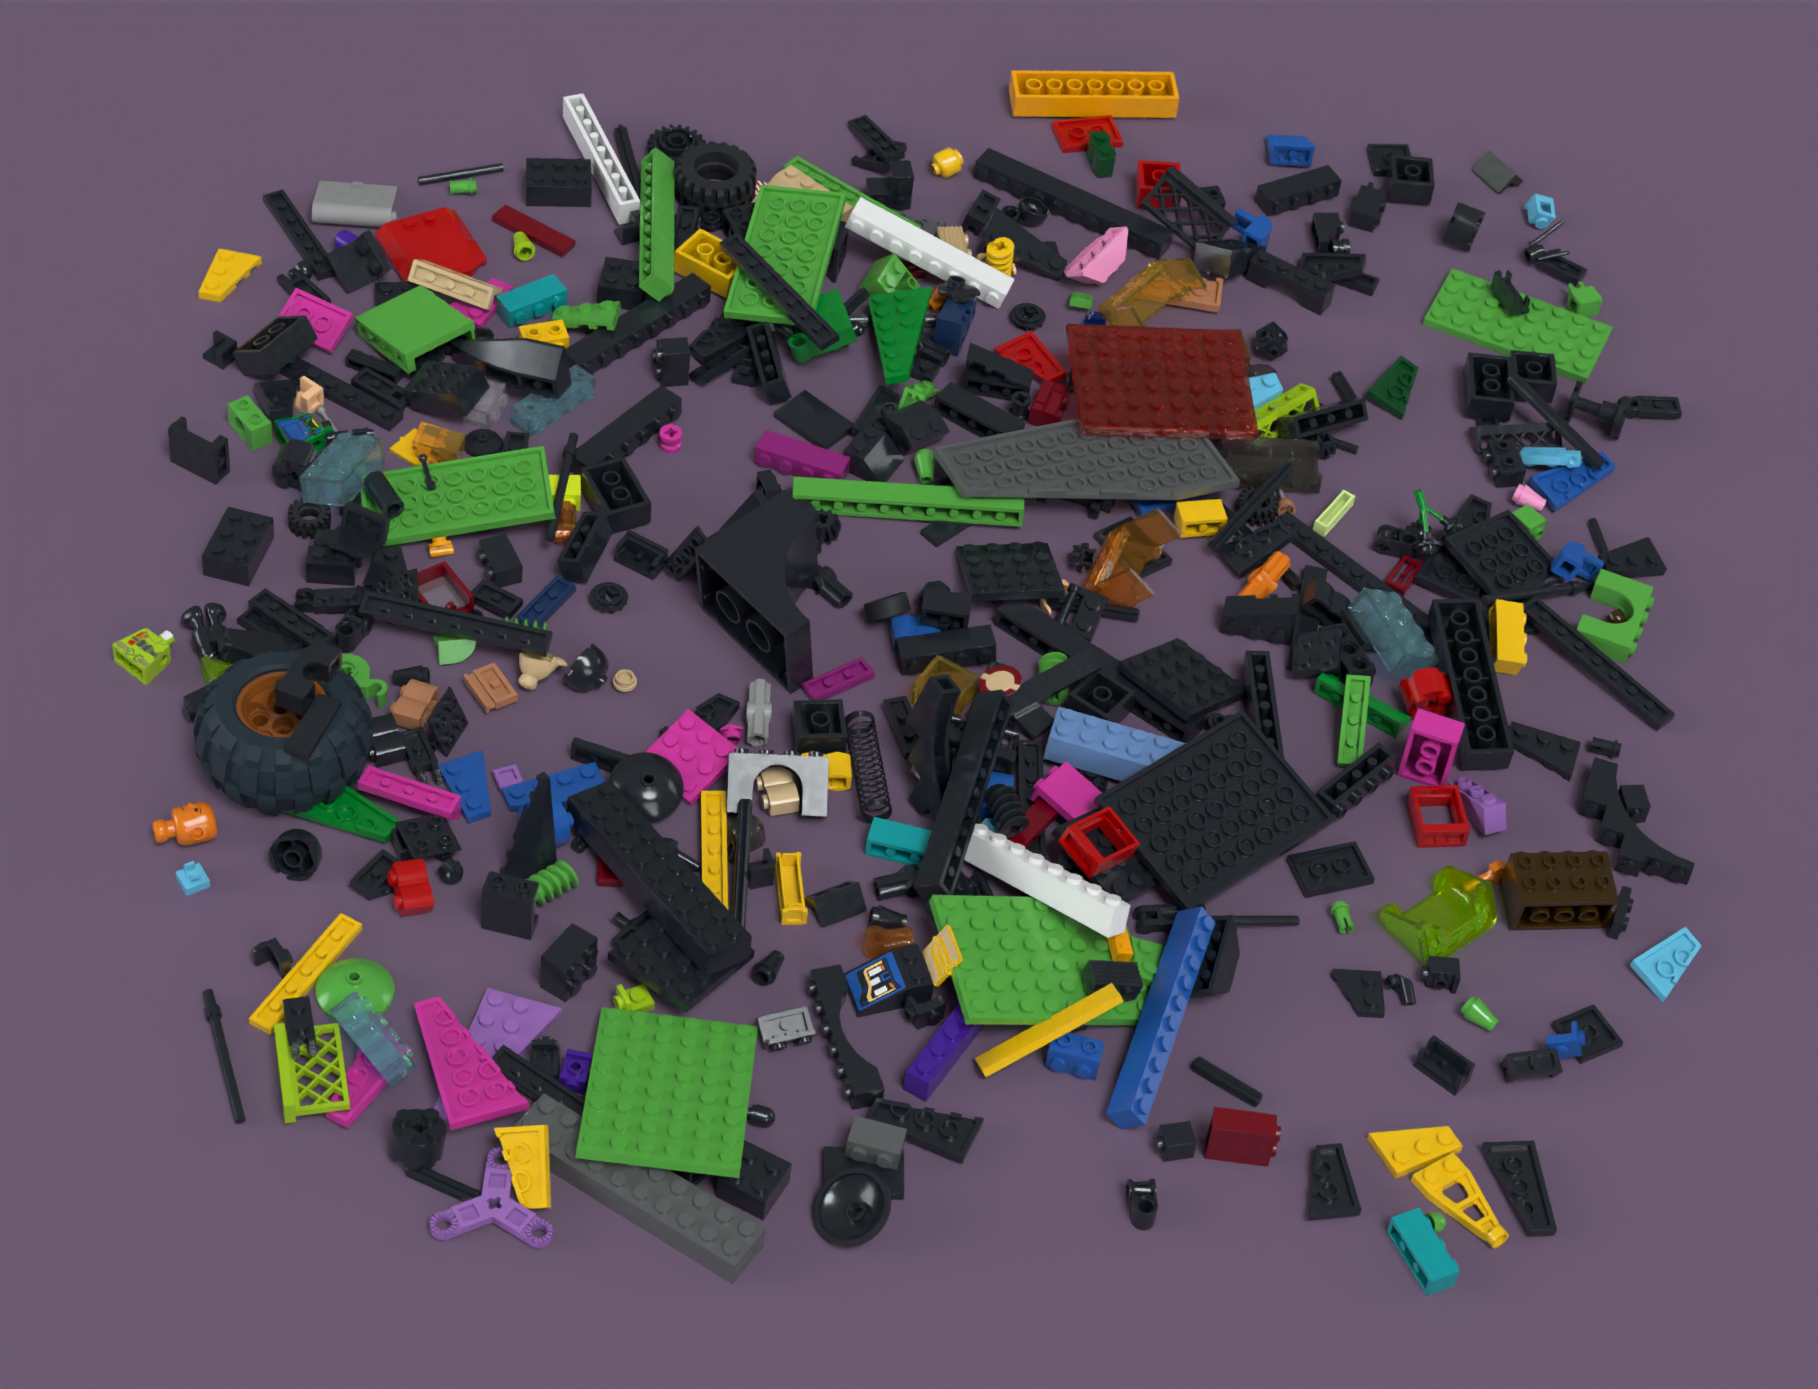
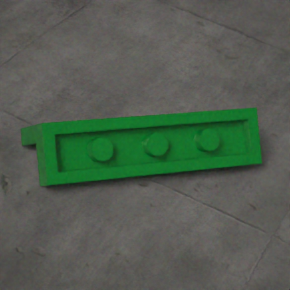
M1321 673L1317 678L1314 694L1343 710L1345 685L1333 674L1326 675ZM1369 695L1367 723L1396 739L1410 722L1411 717Z

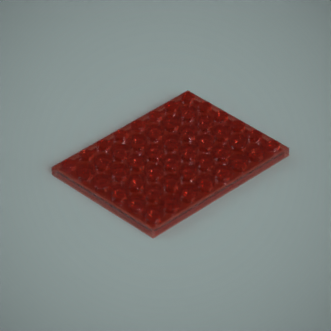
M1067 324L1066 336L1081 434L1257 440L1259 432L1240 330Z

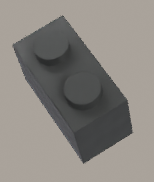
M855 1115L847 1139L845 1156L856 1161H865L882 1168L897 1170L905 1145L907 1129Z

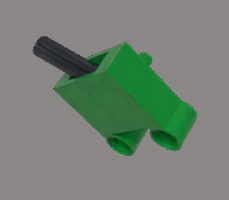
M864 287L859 289L845 303L842 301L838 288L820 294L816 312L839 334L840 341L821 351L805 334H794L788 341L794 360L798 363H804L817 355L831 350L837 351L840 347L857 342L849 315L870 297L867 289ZM785 324L795 333L800 330L796 325Z

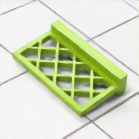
M285 1023L274 1024L285 1124L296 1122V1116L350 1110L339 1023L314 1026L315 1044L322 1047V1049L316 1056L310 1057L307 1050L308 1044L299 1045L300 1055L302 1054L310 1059L304 1066L295 1062L296 1059H293ZM334 1033V1037L328 1043L319 1038L322 1034ZM328 1051L337 1056L331 1063L322 1059ZM316 1063L325 1068L319 1075L310 1071ZM330 1072L340 1076L334 1083L324 1079ZM303 1075L313 1080L307 1087L297 1082ZM318 1084L328 1088L322 1095L312 1091ZM335 1092L343 1097V1101L331 1102L327 1098ZM306 1096L316 1100L312 1105L300 1106V1101Z

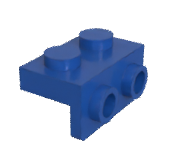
M1068 1032L1050 1043L1045 1068L1056 1072L1072 1074L1082 1079L1096 1081L1105 1043Z

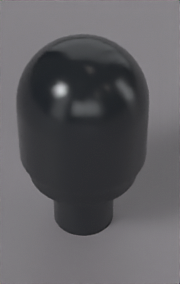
M753 1104L752 1108L748 1107L747 1118H749L748 1122L752 1123V1125L768 1128L774 1124L776 1117L771 1108L759 1104Z

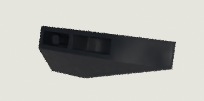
M529 338L462 339L450 341L453 360L456 363L480 366L486 379L500 385L559 399L572 384L565 346Z

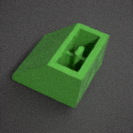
M895 253L875 261L859 289L864 287L870 295H875L878 293L883 294L899 290L917 289L920 285Z

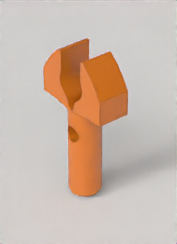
M1495 861L1489 864L1487 872L1464 883L1465 890L1470 892L1489 881H1492L1494 885L1499 883L1506 864L1503 861Z

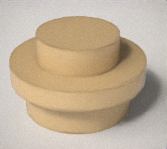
M622 669L613 677V686L618 691L629 692L637 686V678L632 671Z

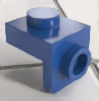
M1577 1021L1571 1022L1572 1033L1546 1036L1547 1049L1556 1048L1559 1059L1582 1056V1045H1586L1584 1030H1579Z

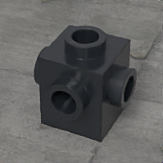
M1274 321L1256 331V349L1261 356L1264 355L1269 361H1272L1288 352V336Z

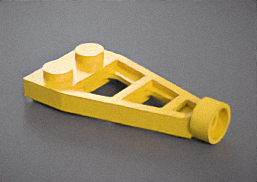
M1454 1153L1412 1175L1411 1182L1427 1200L1483 1241H1487L1492 1248L1501 1246L1509 1237L1508 1232L1497 1221L1470 1170ZM1459 1183L1464 1187L1468 1198L1456 1203L1446 1197L1442 1191ZM1473 1205H1476L1484 1215L1482 1219L1476 1222L1463 1212Z

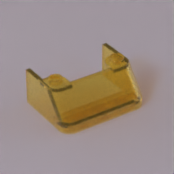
M1191 258L1159 259L1147 265L1099 307V311L1107 321L1127 338H1148L1150 334L1146 329L1145 322L1170 300H1184L1189 296V292L1192 289H1205L1207 285Z

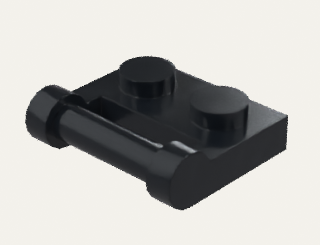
M1070 583L1067 588V597L1058 618L1054 620L1084 637L1087 641L1092 642L1109 602V597ZM1076 597L1083 598L1073 623H1067L1066 620Z

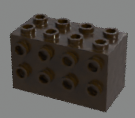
M1568 850L1564 852L1541 851L1539 853H1525L1520 851L1511 853L1499 879L1510 931L1607 928L1619 903L1607 851L1589 850L1587 852H1574Z

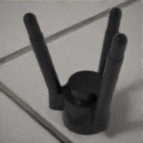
M1564 220L1552 226L1535 240L1528 242L1529 247L1524 249V257L1529 264L1570 254L1569 251L1561 252L1560 248L1545 251L1543 245H1538L1540 241L1563 225Z

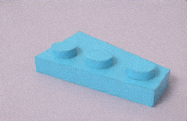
M1684 927L1632 960L1630 966L1663 1003L1702 945Z

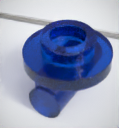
M1090 311V315H1085L1083 328L1105 331L1107 318L1103 317V313Z

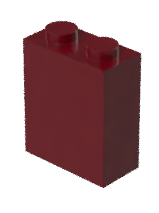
M1214 1107L1206 1134L1205 1159L1268 1167L1270 1158L1276 1156L1277 1142H1280L1281 1126H1277V1115Z

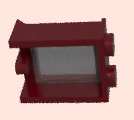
M446 561L418 572L419 602L466 613L474 609L473 594Z

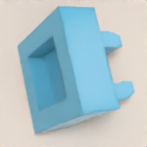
M188 862L183 865L184 869L175 872L176 879L186 896L210 887V880L200 863Z

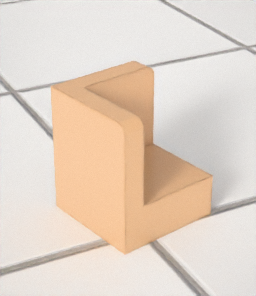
M303 376L300 378V391L297 395L295 408L304 414H312L319 406L324 405L323 387Z

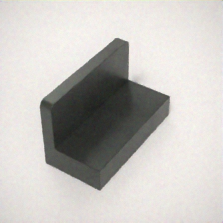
M1490 151L1473 168V171L1499 194L1511 182L1517 187L1523 182L1518 175Z

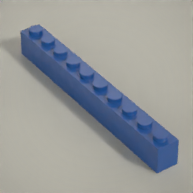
M1202 906L1178 911L1106 1112L1120 1129L1144 1126L1147 1123L1216 923Z

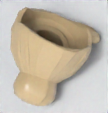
M520 653L519 665L522 675L518 679V684L527 690L536 689L537 682L548 677L557 667H567L568 665L564 659L548 653L546 657L531 653Z

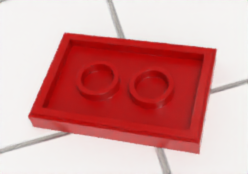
M1111 115L1052 121L1051 127L1063 154L1087 151L1090 132L1106 131L1110 136V145L1113 148L1123 147L1122 137Z

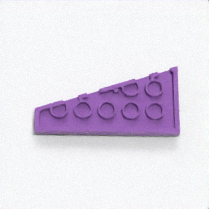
M487 988L468 1031L471 1033L474 1041L479 1043L491 1058L503 1044L522 1057L531 1048V1040H536L539 1035L542 1036L548 1030V1026L562 1015V1008ZM439 1095L434 1109L439 1112V1116L443 1120H447L441 1096Z

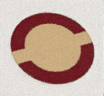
M996 666L982 674L979 679V689L981 692L1002 689L1009 696L1020 687L1022 677L1019 671L1013 667Z

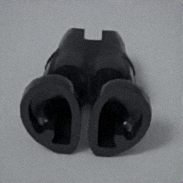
M207 603L205 605L204 614L207 622L210 624V629L204 625L200 606L197 605L187 609L181 616V623L186 629L195 630L191 638L207 669L215 667V655H218L222 666L227 665L223 662L221 652L218 651L219 639L223 637L227 629L226 626L221 624L227 616L225 608L218 603Z

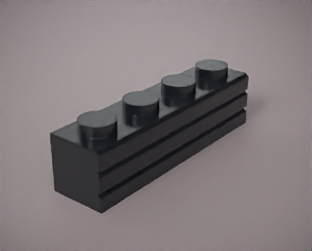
M353 348L346 355V367L360 372L363 368L367 367L395 384H398L403 378V369L398 365L388 363L385 360L378 359L373 355H368Z

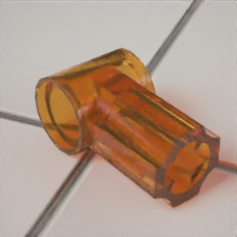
M563 501L555 544H566L577 524L576 505H573L570 501Z
M871 926L865 932L862 952L867 958L873 959L893 948L915 944L913 929L904 927L885 930L880 926Z

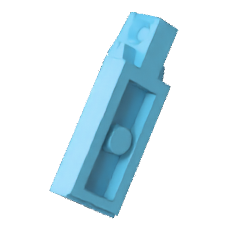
M1523 447L1520 451L1522 461L1527 467L1536 465H1547L1548 467L1566 465L1568 468L1579 467L1582 463L1581 451L1566 450V448Z

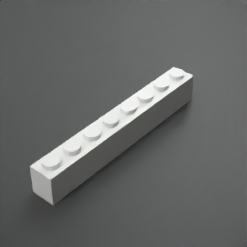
M583 93L563 97V118L584 159H591V172L619 225L630 223V212L635 210L640 212V200Z
M860 197L845 225L847 229L945 281L952 275L963 277L966 280V285L976 287L980 291V296L975 297L997 309L1000 308L1015 280Z
M975 824L965 861L1108 938L1125 932L1130 904L1122 901L1121 897L1109 894L1102 890L1099 885L1090 884L1083 880L1080 875L1070 873L1064 870L1061 865L1045 860L1044 856L1026 850L1025 846L1011 842L1005 835L989 830L986 825Z

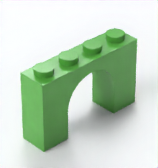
M1601 569L1590 600L1615 609H1621L1628 621L1613 624L1583 614L1577 631L1610 659L1625 664L1628 655H1634L1638 644L1634 640L1639 641L1643 628L1640 627V624L1645 626L1649 612L1645 610H1651L1655 597H1652L1651 594L1654 587Z

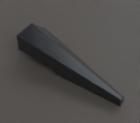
M545 771L536 776L538 784L535 791H530L528 797L531 802L528 808L523 809L513 835L514 845L512 850H507L505 856L508 860L506 865L500 868L501 874L529 879L531 875L537 874L540 870H546L549 865H554L557 861L550 778Z

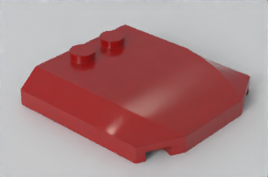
M447 207L385 223L375 232V240L402 282H408L414 259L426 260L470 277L476 273L478 267L487 265L485 254L457 212Z

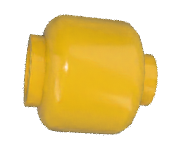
M947 147L932 157L933 164H931V168L936 176L940 175L942 178L947 179L959 173L962 169L963 159L957 149L953 150Z

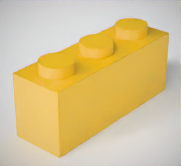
M1496 599L1489 610V645L1496 672L1517 675L1527 663V653H1524L1527 634L1524 633L1526 613L1523 611V603Z

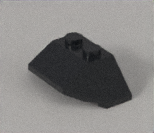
M1233 914L1212 917L1216 923L1190 998L1230 992L1240 955L1236 922Z

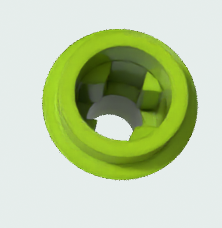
M524 232L515 233L513 236L514 255L522 261L530 260L535 253L534 244Z

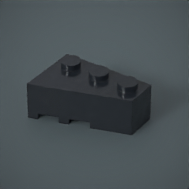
M970 342L962 388L978 396L1011 401L1013 393L1018 391L1027 392L1030 395L1034 370Z
M1277 594L1270 595V598H1256L1255 595L1226 596L1219 632L1289 646L1297 613L1299 594H1292V597L1278 598Z

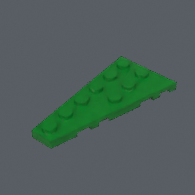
M932 286L883 294L878 293L870 295L868 298L886 385L909 381L914 355L917 353V344L920 342L926 320L925 315L930 306V298L933 295Z
M348 786L345 787L341 796L326 805L320 802L314 805L311 810L297 812L298 814H294V809L281 811L384 843L391 839V829L397 828L395 822L401 821Z

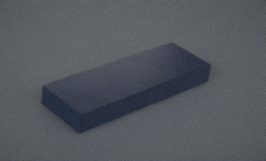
M556 576L515 618H518L521 625L527 619L530 627L534 620H537L538 627L541 628L544 621L546 622L576 592V585Z

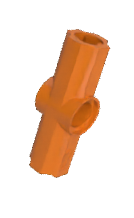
M1279 551L1274 552L1263 566L1257 568L1249 575L1247 579L1249 582L1237 596L1255 595L1256 598H1263L1271 594L1278 586L1277 581L1291 566L1288 556Z

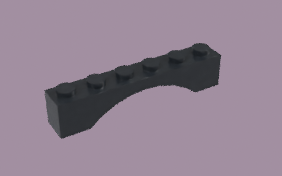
M841 964L812 969L810 981L806 982L807 992L809 996L814 998V1013L816 1017L820 1016L822 1036L827 1037L829 1056L835 1059L837 1079H841L843 1082V1097L845 1101L849 1100L852 1110L871 1107L876 1098L883 1099L885 1088L878 1068L867 1062L853 1049L842 1030L840 1011L846 1001L848 984Z

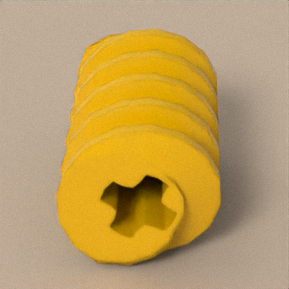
M999 237L987 245L985 264L1011 277L1014 243L1006 237Z

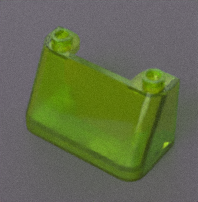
M1447 865L1435 874L1433 878V894L1404 913L1394 903L1385 905L1378 910L1380 922L1422 963L1427 964L1429 956L1450 957L1488 932L1496 923L1497 912L1492 882Z

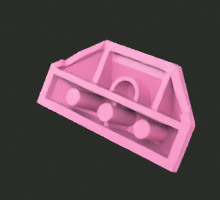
M1109 228L1103 236L1088 245L1064 269L1066 277L1085 284L1095 283L1100 285L1108 280L1107 278L1117 271L1119 266L1125 261L1128 228Z

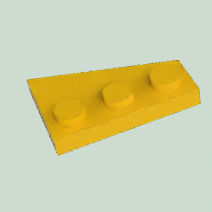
M219 248L198 291L199 298L221 303L236 288V284L242 278L246 279L254 267L262 264V256Z
M548 1125L494 1128L496 1136L500 1138L503 1147L502 1154L504 1159L508 1161L512 1173L511 1180L520 1205L527 1209L551 1208Z
M1449 1126L1369 1133L1367 1140L1395 1179L1433 1164L1451 1153L1457 1154L1461 1152L1463 1147Z

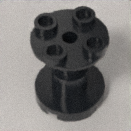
M1577 380L1564 420L1570 423L1575 409L1597 416L1596 421L1613 426L1610 437L1619 439L1632 397L1624 395L1620 405L1603 400L1602 404L1579 397L1584 382Z

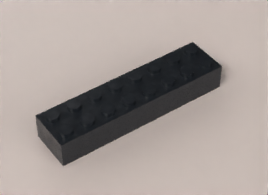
M1479 598L1433 599L1427 618L1439 672L1442 673L1443 671L1445 673L1452 694V700L1447 707L1450 719L1465 723L1457 749L1461 770L1508 769L1514 749Z

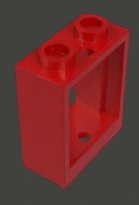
M1458 785L1410 787L1406 805L1417 847L1466 846L1470 827ZM1448 806L1453 823L1424 824L1420 807Z
M1110 806L1069 825L1058 840L1089 879L1130 859L1140 845L1139 841ZM1100 828L1118 851L1104 858L1085 834Z

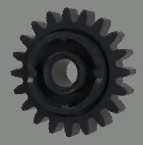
M670 124L669 129L662 126L661 131L655 129L654 134H650L647 148L649 153L656 147L675 161V170L676 162L684 151H687L691 146L696 147L698 143L704 142L706 144V140L702 139V134L697 135V130L689 131V126L682 128L681 124L677 127Z

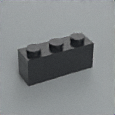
M604 512L582 513L557 560L565 580L569 582H587L613 533Z

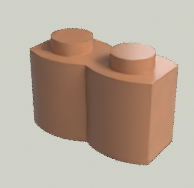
M411 679L407 685H403L397 702L394 701L390 708V713H392L396 724L408 729L421 726L424 728L429 716L438 704L439 687Z

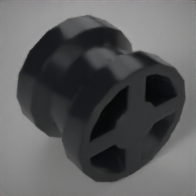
M1345 238L1341 241L1330 239L1328 253L1350 254L1349 239Z

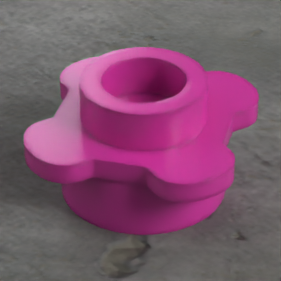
M728 724L719 729V733L732 744L741 741L743 727Z

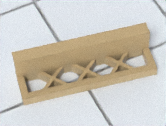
M414 259L408 277L410 282L487 310L491 309L494 296L502 294L503 288L421 259Z

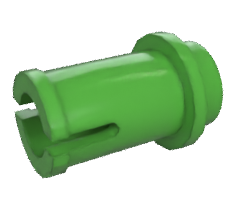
M472 178L459 181L450 180L451 194L470 193V195H473V193H477L476 180H472Z
M1345 901L1333 903L1330 912L1336 919L1340 934H1346L1345 928H1347L1348 934L1353 932L1355 926L1349 914V905Z

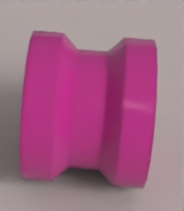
M673 424L661 427L659 433L660 449L666 453L679 451L682 444L681 428Z

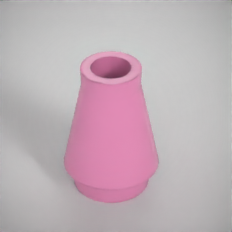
M1519 484L1511 500L1516 502V505L1525 506L1529 504L1539 512L1542 511L1547 501L1526 484L1525 486Z

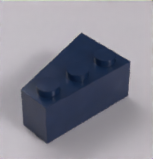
M949 296L948 300L944 301L943 308L937 317L936 327L932 330L931 339L935 343L950 349L952 356H959L975 316L977 298L970 297L968 303L961 304L954 302Z

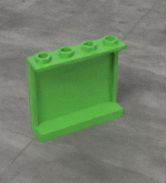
M422 285L355 317L358 336L408 374L416 370L414 358L462 334L469 339H475V325L473 321Z

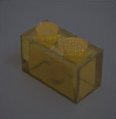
M421 422L412 441L411 456L418 458L419 455L425 454L427 460L432 463L458 460L464 452L466 434Z

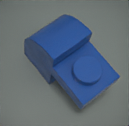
M1242 209L1235 212L1237 220L1233 224L1232 229L1243 234L1242 241L1267 247L1272 229L1270 220L1264 214L1257 218Z
M1567 542L1552 560L1551 572L1568 581H1571L1576 574L1588 581H1592L1602 569L1604 561L1584 551L1583 544Z

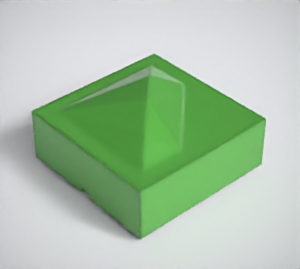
M1072 292L1069 306L1091 309L1093 296Z

